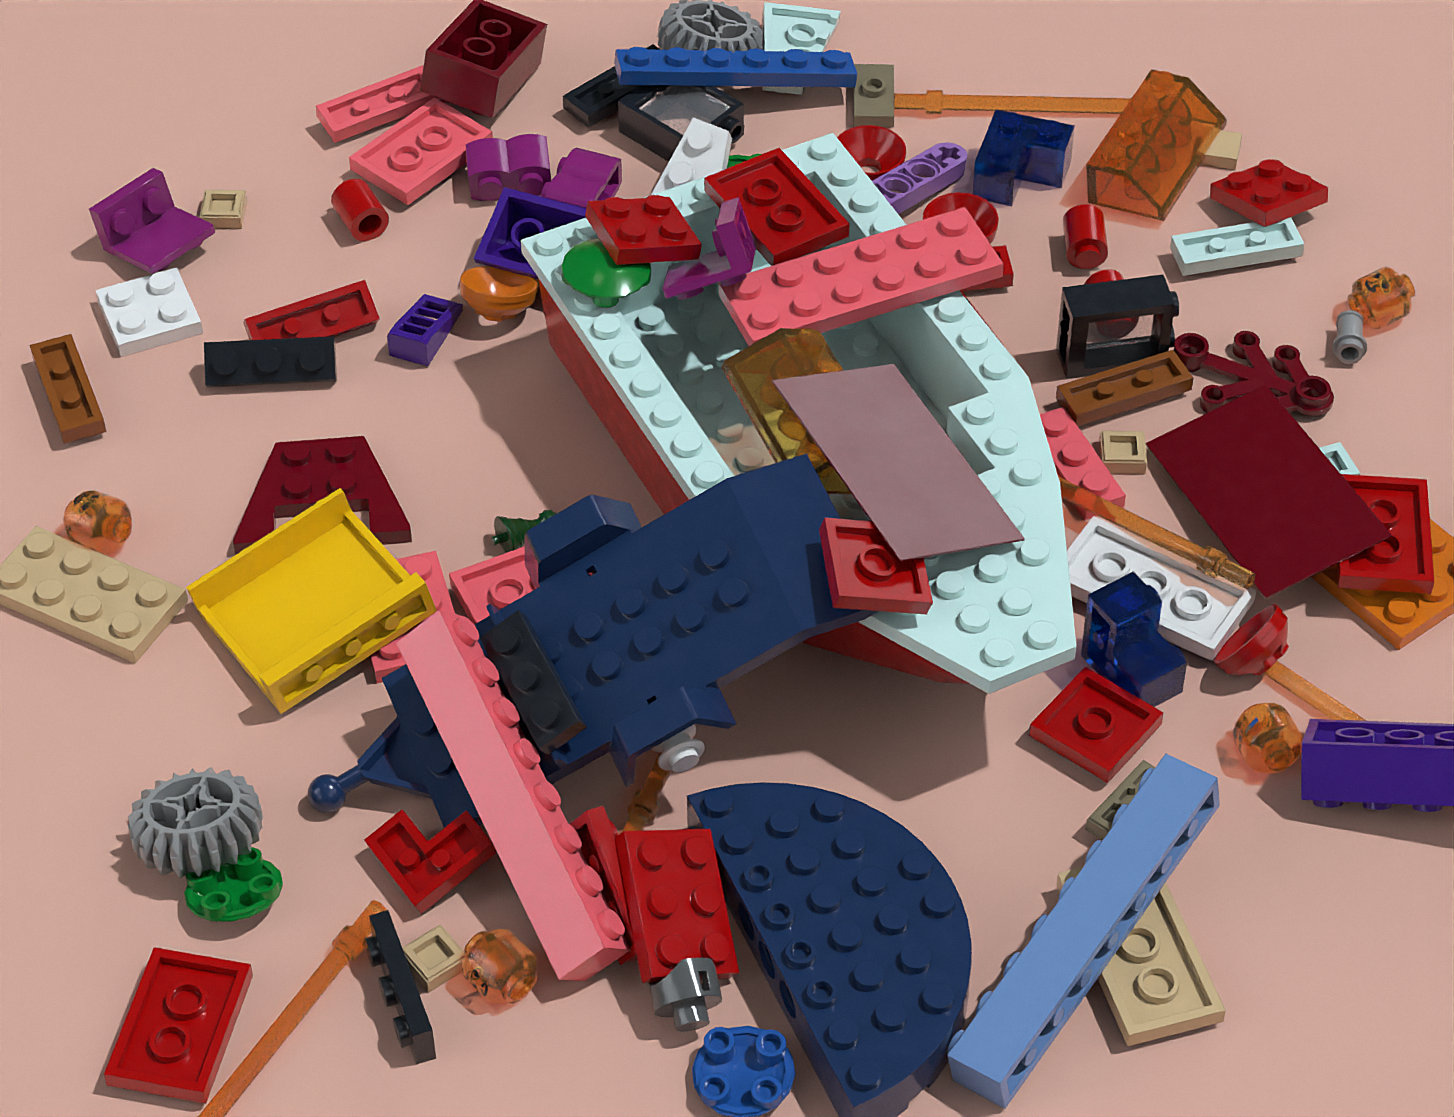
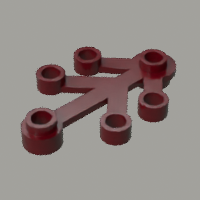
M1238 332L1234 337L1232 348L1234 355L1238 358L1246 359L1250 367L1209 353L1207 339L1199 334L1184 333L1175 340L1174 352L1189 372H1196L1200 368H1204L1240 381L1223 386L1208 385L1204 387L1201 391L1200 407L1206 413L1264 385H1267L1272 393L1280 396L1277 398L1288 412L1297 410L1305 415L1318 416L1327 413L1333 406L1334 394L1330 384L1319 376L1308 375L1300 361V352L1294 346H1278L1273 356L1272 365L1274 369L1280 373L1288 374L1291 381H1288L1276 375L1259 346V336L1254 332Z

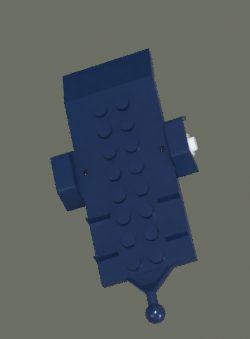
M807 453L726 478L641 527L630 503L598 495H589L525 533V567L535 590L500 610L491 604L487 605L490 616L474 625L479 632L478 642L484 655L492 662L480 637L517 610L526 615L587 725L586 729L547 755L538 748L519 713L520 720L518 723L526 739L537 749L540 756L538 764L548 782L554 784L610 752L625 787H628L635 781L636 758L650 749L662 753L658 759V764L664 770L684 772L693 768L699 762V757L705 750V745L701 740L692 739L696 734L695 724L730 729L737 725L720 688L810 637L865 620L879 612L833 608L819 528L824 518H841ZM405 664L382 678L397 714L395 720L357 760L358 765L339 776L323 774L316 777L309 785L308 800L314 809L323 813H331L338 810L344 804L348 792L369 781L372 784L432 799L444 828L466 810L480 826L483 822ZM499 675L498 683L505 697L516 707Z

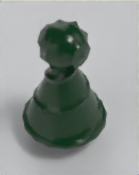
M544 510L539 513L537 519L533 520L497 516L494 519L496 536L491 537V542L494 546L500 544L506 553L522 548L525 545V533L557 513L552 510Z

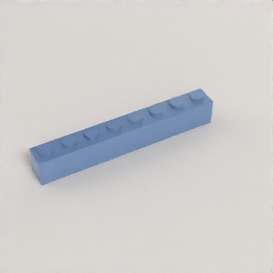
M1168 754L1163 756L1155 769L1149 768L1144 773L1139 783L1137 794L1129 805L1123 804L1118 809L1112 822V828L1103 841L1097 840L1091 846L1084 867L1076 878L1070 877L1065 882L1060 891L1058 903L1050 914H1044L1038 919L1033 928L1031 940L1022 953L1016 952L1010 958L1004 970V977L993 992L988 991L983 995L977 1006L976 1016L965 1031L959 1030L952 1038L947 1050V1056L954 1082L1006 1109L1220 806L1217 777Z

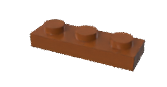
M72 334L29 345L34 364L63 443L107 432L104 418Z
M1170 350L1058 385L1056 399L1061 407H1065L1076 425L1080 426L1192 390L1193 376L1174 350Z

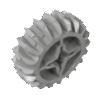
M680 0L679 3H672L669 9L664 10L663 17L660 19L657 37L659 38L658 46L662 50H669L675 47L701 51L721 48L735 53V51H748L755 48L763 49L764 40L762 37L764 30L759 27V22L756 19L751 18L750 13L740 12L737 6L725 5L724 1L718 3L712 0Z
M212 767L200 773H196L192 768L189 774L179 776L173 773L172 779L168 781H155V789L141 791V799L132 803V813L128 816L130 838L138 859L144 860L147 868H158L161 875L175 871L179 878L188 872H195L200 877L205 870L213 869L219 872L220 866L225 863L237 864L238 855L251 853V844L260 841L259 832L263 828L262 809L253 786L247 785L244 776L233 777L230 770H224L216 774Z

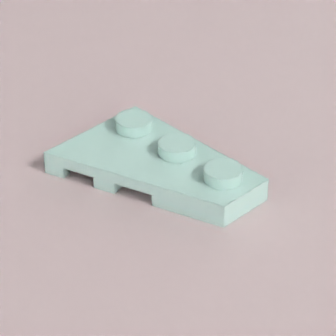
M764 2L762 12V30H764L762 38L764 41L762 50L788 51L790 49H799L804 52H824L839 23L841 11ZM762 86V90L801 95L805 87Z

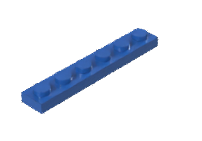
M632 47L630 49H616L614 59L620 85L855 88L858 75L850 52L839 50L804 52L799 49L764 51L755 48L748 51H735L733 53L721 48L701 51L686 50L679 47L670 48L669 50H648L643 47Z

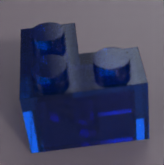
M995 109L975 160L973 194L986 199L988 202L1012 206L1022 180L1062 188L1071 164L1075 125Z
M1133 571L1088 594L1081 656L1099 675L1156 707L1183 692L1187 661L1180 649L1170 645L1158 632L1162 600L1158 592L1151 585H1146Z

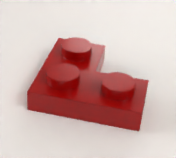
M403 809L364 839L365 843L421 914L497 853L492 841L467 810L429 841Z

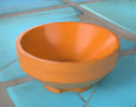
M490 266L474 267L466 270L460 276L461 296L469 306L475 309L476 314L482 315L486 320L502 322L505 319H514L518 313L527 309L535 301L537 293V281L535 278Z

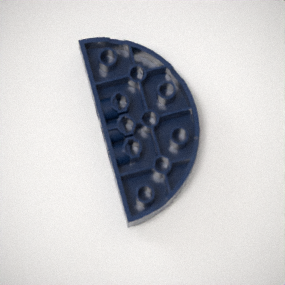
M759 782L711 788L687 795L688 829H711L725 902L838 1116L898 1117L908 1109L909 1102L925 1087L930 1088L949 1062L947 1056L949 1044L954 1035L963 1029L966 1018L972 965V942L968 918L961 897L951 877L925 844L903 825L861 801L836 792L797 784Z

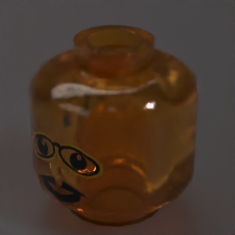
M1386 266L1353 282L1352 294L1348 295V304L1350 310L1357 311L1364 318L1363 325L1367 324L1377 330L1410 314L1412 307L1411 298L1415 296V289L1406 274L1399 275L1394 269Z
M95 490L83 491L70 501L64 512L63 522L67 537L73 542L102 554L115 552L131 534L132 516L130 508L125 501Z
M1276 703L1252 705L1244 710L1235 722L1233 729L1235 744L1246 764L1256 772L1269 774L1283 771L1294 764L1302 752L1303 738L1301 731L1291 714L1282 705Z
M494 929L489 932L481 931L475 934L466 944L462 974L490 1003L503 1004L508 1002L509 1004H514L524 998L534 987L537 980V974L535 973L537 958L510 930Z

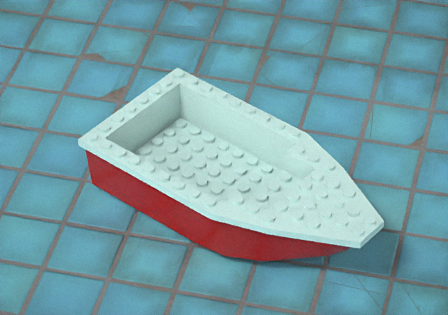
M834 133L782 150L850 223L849 237L809 254L906 225ZM705 177L653 194L672 199L702 243L700 255L716 251L712 231L716 230L715 219L718 218L720 208L704 191ZM586 218L521 240L522 254L538 276L550 346L663 514L668 513L726 478L807 453L840 518L870 521L774 386L772 380L895 364L1025 538L1024 541L925 557L924 561L933 600L927 615L879 611L865 620L810 637L802 641V643L936 682L972 684L988 694L1075 659L1076 636L1060 481L1031 383L1027 374L959 290L753 354L719 297L718 282L704 286L702 293L688 299L680 300L677 295L665 298L662 288L668 267L681 261L650 263L651 281L647 286L642 287L633 294L619 298L616 306L602 308L593 303L592 297L575 291L570 285L565 284L561 278V265L565 254L579 243L599 238ZM755 250L751 272L770 267L771 265Z

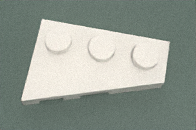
M693 118L651 195L727 169L732 142L729 131Z

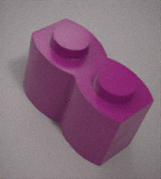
M523 134L508 140L483 138L466 144L470 195L473 200H499L504 187L541 196L545 183L551 182L546 136Z
M576 147L571 150L567 157L561 158L555 177L551 182L545 183L541 197L582 208L587 207L588 201L606 200L607 198L615 197L622 182L621 158Z

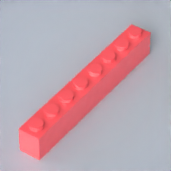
M438 610L396 642L558 979L585 982L631 950L623 935L625 932L623 922L610 909L602 893V880L585 859L580 848L582 846L581 838L575 828L567 822L559 806L561 804L559 793L546 780L538 764L540 762L539 753L534 745L526 739L518 723L520 720L519 713L513 703L505 697L498 683V670L484 655L478 642L479 632L477 628L465 616Z

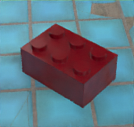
M473 0L427 48L420 91L433 95L440 101L451 102L467 108L477 115L493 118L541 64L548 24L485 0Z

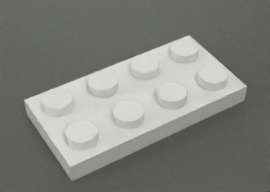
M1095 516L1091 518L1067 550L1072 597L1210 661H1213L1255 601L1256 589Z

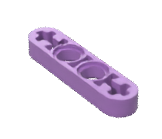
M949 142L939 143L872 182L894 210L900 214L960 179L964 175L968 154L963 147ZM916 175H922V176H926V177H928V178L919 177V176H916ZM889 190L900 191L902 193L891 192Z

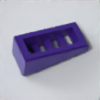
M423 294L389 331L387 335L389 356L429 366L461 315L463 304Z

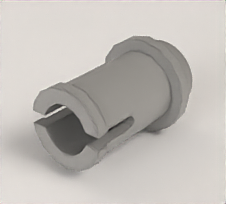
M1347 310L1337 316V337L1333 342V352L1340 361L1352 364L1361 360L1366 354L1367 341L1363 337L1364 318L1357 311Z

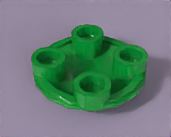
M599 238L589 239L575 245L565 254L561 265V278L565 284L570 285L575 291L592 297V301L596 306L610 308L618 304L619 298L633 294L650 283L651 265L650 263L616 265Z
M251 847V853L238 855L237 864L225 863L220 866L219 872L213 869L205 870L200 877L195 872L185 874L187 887L184 895L186 906L196 916L214 922H233L250 918L266 910L279 897L283 881L280 870L271 862L263 860L259 849Z

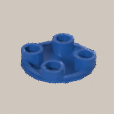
M752 1026L715 1027L709 1030L704 1037V1045L697 1052L692 1067L694 1088L705 1105L718 1114L728 1117H760L777 1108L788 1096L795 1078L793 1056L786 1046V1039L777 1030H765Z

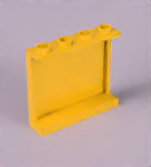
M341 488L319 500L313 506L280 525L268 535L243 549L186 587L201 618L280 714L289 710L437 612L426 582L417 572L409 575L351 510Z

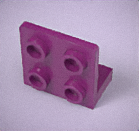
M155 168L148 170L89 208L103 250L149 273H156L166 269L172 261L187 251L199 247L205 239L215 233L212 223L175 207L163 172Z
M739 197L722 202L719 216L715 219L716 230L712 231L716 251L700 255L699 260H684L668 267L662 288L665 298L677 295L680 300L688 299L702 293L704 286L720 282L721 286L733 285L744 280L747 277L746 273L752 271L756 245Z

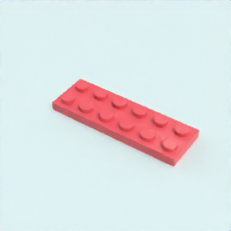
M963 207L747 273V277L744 280L733 285L721 286V283L718 282L719 297L752 353L756 354L1003 277V262L970 213Z

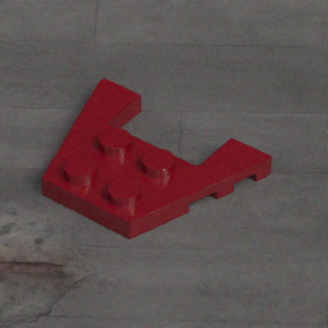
M364 436L276 442L235 534L233 544L236 555L274 531L277 518L297 516L339 488L344 491L353 512L369 511L370 531L382 545L412 542L411 526Z

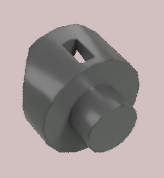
M710 958L681 960L660 982L649 983L655 1015L659 1017H673L676 1031H692L709 1025L710 1021L707 1010L722 1002L716 966ZM700 974H702V984L700 982Z

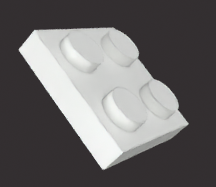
M177 267L95 290L98 304L121 357L203 334L201 320Z

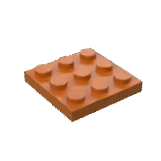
M1430 519L1435 581L1432 594L1338 588L1337 564L1311 576V578L1395 648L1400 650L1454 613V537Z

